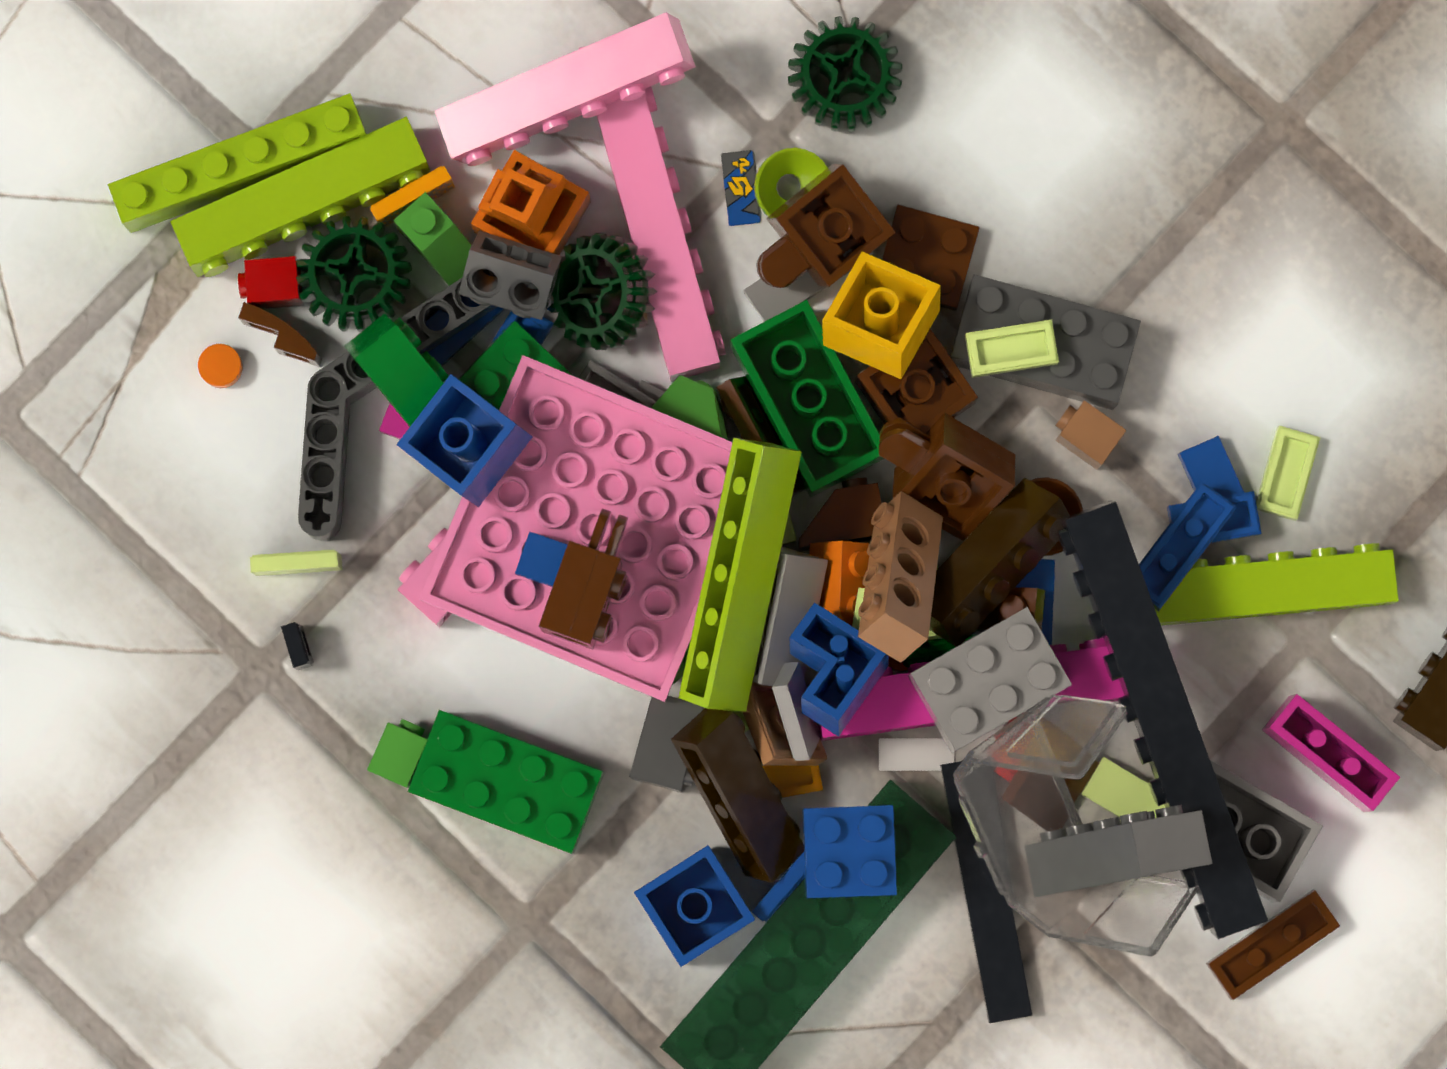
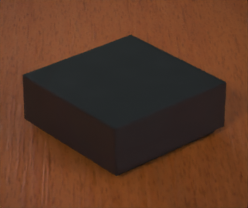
M296 622L281 626L293 668L302 670L313 666L314 661L303 626Z

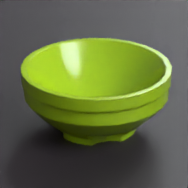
M785 148L774 152L761 164L755 177L754 190L759 207L765 215L769 216L788 201L780 197L777 191V183L782 176L786 174L795 176L799 180L801 190L828 167L815 153L806 149Z

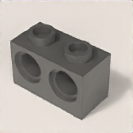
M479 231L469 250L459 295L469 297L472 301L481 305H494L510 310L522 318L542 320L552 297L562 256ZM482 269L491 270L496 276H489ZM523 282H530L534 284L538 289H531L527 287Z

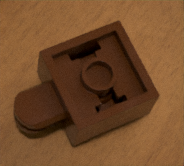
M832 164L766 218L781 238L759 256L756 263L757 273L764 283L775 288L790 286L806 272L810 274L818 286L830 287L853 268L861 252L870 254L896 232L843 164ZM849 249H851V251H850L848 254H846L845 256H843V254H844L845 252H847Z
M929 329L902 379L870 366L859 373L855 381L884 424L890 420L901 418L925 433L929 431L944 413L955 418L972 407L978 399L972 387L931 329ZM940 369H943V371L947 375V378L944 377Z
M944 413L927 433L901 418L888 421L880 430L879 455L896 465L894 468L893 498L901 491L941 515L943 517L942 529L962 541L975 530L1015 487L1016 454L947 413Z
M602 509L599 514L588 547L572 541L568 542L539 623V628L543 633L592 650L596 641L604 643L613 619L611 614L606 613L611 598L617 601L620 600L628 577L626 575L627 572L622 570L621 558L615 557L627 525L628 517L618 516L605 553L599 551L611 515V511Z

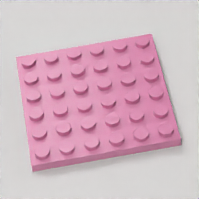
M522 355L499 411L528 432L533 438L479 507L464 497L461 498L419 600L665 702L690 644L732 442ZM602 509L611 511V515L599 551L605 553L618 516L628 517L627 525L615 556L621 558L622 570L627 572L626 575L628 577L620 600L617 601L611 598L606 613L611 614L613 619L604 643L596 641L592 650L541 631L539 623L552 587L515 575V571L529 531L567 545L569 541L588 547L599 514Z

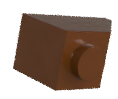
M866 477L842 481V488L833 491L799 538V551L810 550V543L842 540L862 542L872 540L874 525L871 524L874 512L881 505L878 483L868 484Z

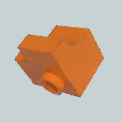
M526 159L517 171L510 168L506 172L497 169L478 208L483 213L538 238L568 180L564 175Z

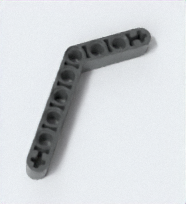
M482 269L485 274L496 276L491 270ZM461 278L402 316L401 319L422 342L416 349L420 354H423L425 351L429 352L498 306H466L462 302V295H459ZM523 282V283H524L526 286H529V283H530V282ZM438 310L447 312L449 314V322L444 329L433 331L426 326V321L432 313ZM349 352L317 371L310 378L307 389L298 521L304 532L313 539L320 541L329 540L336 536L342 524L350 405L377 388L369 377L360 378L356 376L355 366L357 362ZM328 381L339 383L340 393L335 400H320L319 390L324 383ZM323 424H334L337 427L336 438L329 444L317 443L316 432L318 428ZM321 466L332 467L334 471L333 481L326 487H316L313 484V474ZM312 494L322 498L333 497L331 502L323 499L322 509L330 517V521L322 523L321 530H318L317 526L310 522L311 517L318 516L320 505L315 498L311 499Z

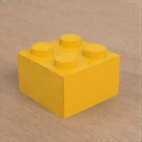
M861 252L822 319L823 346L902 379L940 312L941 285L865 252Z

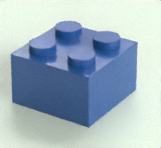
M450 374L396 445L459 495L479 507L533 436Z
M893 805L803 809L806 898L897 895Z
M709 845L634 892L680 967L755 920Z

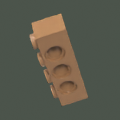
M902 491L889 503L883 502L873 514L871 524L874 525L872 540L867 549V554L869 555L868 569L863 578V585L865 586L864 597L858 611V615L861 617L858 637L900 663L927 641L929 637L943 522L941 515Z

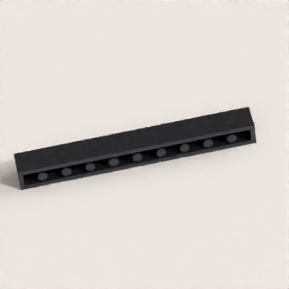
M1108 501L1061 518L1064 529L1057 531L1065 555H1074L1079 571L1072 573L1081 598L1088 596L1094 613L1088 614V619L1096 639L1104 638L1109 654L1103 656V660L1109 677L1112 681L1119 679L1125 696L1118 698L1126 722L1134 721L1139 738L1134 739L1133 742L1142 765L1149 763L1155 779L1148 781L1153 798L1157 806L1164 804L1165 808L1182 805L1183 813L1202 810L1212 864L1180 870L1187 889L1195 887L1200 904L1195 905L1194 910L1202 930L1210 929L1217 939H1221L1267 922V915L1116 501Z

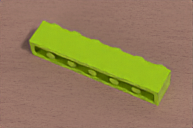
M351 93L107 185L122 224L130 233L203 207L367 133Z
M406 116L170 222L187 262L197 277L202 275L212 277L226 271L229 267L228 264L243 257L246 260H250L263 255L268 251V246L281 240L292 242L303 237L307 233L306 226L310 225V227H313L319 223L326 225L331 220L336 223L347 215V211L360 205L362 207H371V205L385 198V194L405 187L431 172Z
M733 438L678 697L682 700L707 709L744 712L747 710L801 451L773 443Z
M1379 543L1353 546L1354 553L1337 555L1336 547L1310 550L1311 557L1294 559V551L1269 553L1267 554L1268 561L1251 562L1250 555H1240L1224 558L1225 565L1208 566L1207 559H1198L1160 611L1156 610L1161 626L1391 605L1399 601L1393 550L1380 551Z

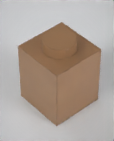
M1084 400L1078 409L1070 405L1055 426L1062 430V432L1055 441L1098 470L1127 430Z

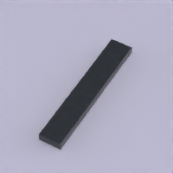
M984 757L942 764L940 768L988 1023L1033 1016Z

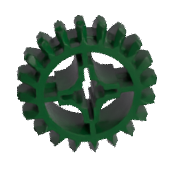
M835 17L834 29L832 30L829 29L825 21H820L818 23L820 36L818 37L813 31L807 30L804 33V39L809 46L796 43L793 51L800 58H792L788 62V68L798 72L788 76V85L800 87L792 93L793 101L800 102L807 99L808 101L803 105L801 113L807 116L816 109L818 113L816 114L815 124L821 126L825 118L829 117L832 119V131H838L840 120L847 121L848 131L854 132L857 118H860L866 128L872 125V117L869 112L874 113L881 119L886 116V109L882 103L894 105L897 99L889 90H899L902 85V80L892 76L902 72V63L890 61L897 56V47L891 46L883 49L882 47L888 41V34L884 32L873 38L875 24L870 22L864 31L859 30L858 17L852 18L850 28L843 27L842 17ZM852 44L847 53L836 56L828 52L823 55L820 53L833 45ZM865 51L873 57L879 68V85L871 81V76L864 72L860 66ZM853 60L851 76L853 80H850L848 77L847 82L841 81L837 88V69L840 68L842 71L843 67H849ZM811 64L819 67L820 73L827 77L830 82L828 92L824 98L816 91L812 84L809 73ZM847 93H857L861 96L865 93L870 95L867 99L857 104H836Z
M344 216L342 229H337L335 223L331 220L326 223L330 233L325 237L320 231H313L312 236L318 243L316 247L307 243L302 245L301 249L310 259H298L296 265L298 269L308 273L300 274L296 279L299 286L308 287L300 293L301 300L304 303L314 301L309 308L310 313L313 316H317L324 312L322 319L324 325L329 327L339 317L338 326L341 331L346 332L351 320H354L357 331L362 332L365 329V319L370 318L373 323L379 318L378 314L382 311L390 318L396 315L390 305L392 301L397 304H405V296L397 291V289H410L412 282L410 279L399 275L411 272L412 265L408 261H400L408 254V251L404 245L394 247L399 239L395 232H390L383 236L385 226L382 222H377L369 231V220L367 217L362 216L358 221L357 227H353L350 216ZM350 244L349 250L343 258L336 260L328 259L325 262L328 256L337 248ZM367 244L377 248L385 255L388 263V273L379 272L377 267L367 265V254L365 252ZM357 262H359L358 267L363 275H356L349 286L350 281L345 272H353L354 266H357ZM320 275L328 276L330 280L341 283V304L330 300L323 294ZM383 286L382 290L373 299L366 303L355 305L358 304L359 297L365 290L369 288L380 289Z
M605 233L581 236L577 238L576 244L570 243L563 246L565 256H562L552 293L554 303L547 308L551 313H558L553 325L558 328H565L564 338L577 340V345L582 348L592 347L595 350L619 348L625 344V340L637 338L636 328H644L649 325L643 314L651 313L655 310L648 303V297L658 292L654 288L648 287V281L655 274L650 270H643L649 258H646L644 255H636L638 246H635L633 243H625L624 238L621 236H607ZM604 259H606L613 265V267L616 269L619 275V278H616L613 275L611 267L606 266ZM583 306L588 308L591 318H595L597 324L587 316Z

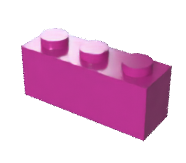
M1298 694L1288 696L1262 729L1263 732L1362 812L1374 811L1400 778V776Z

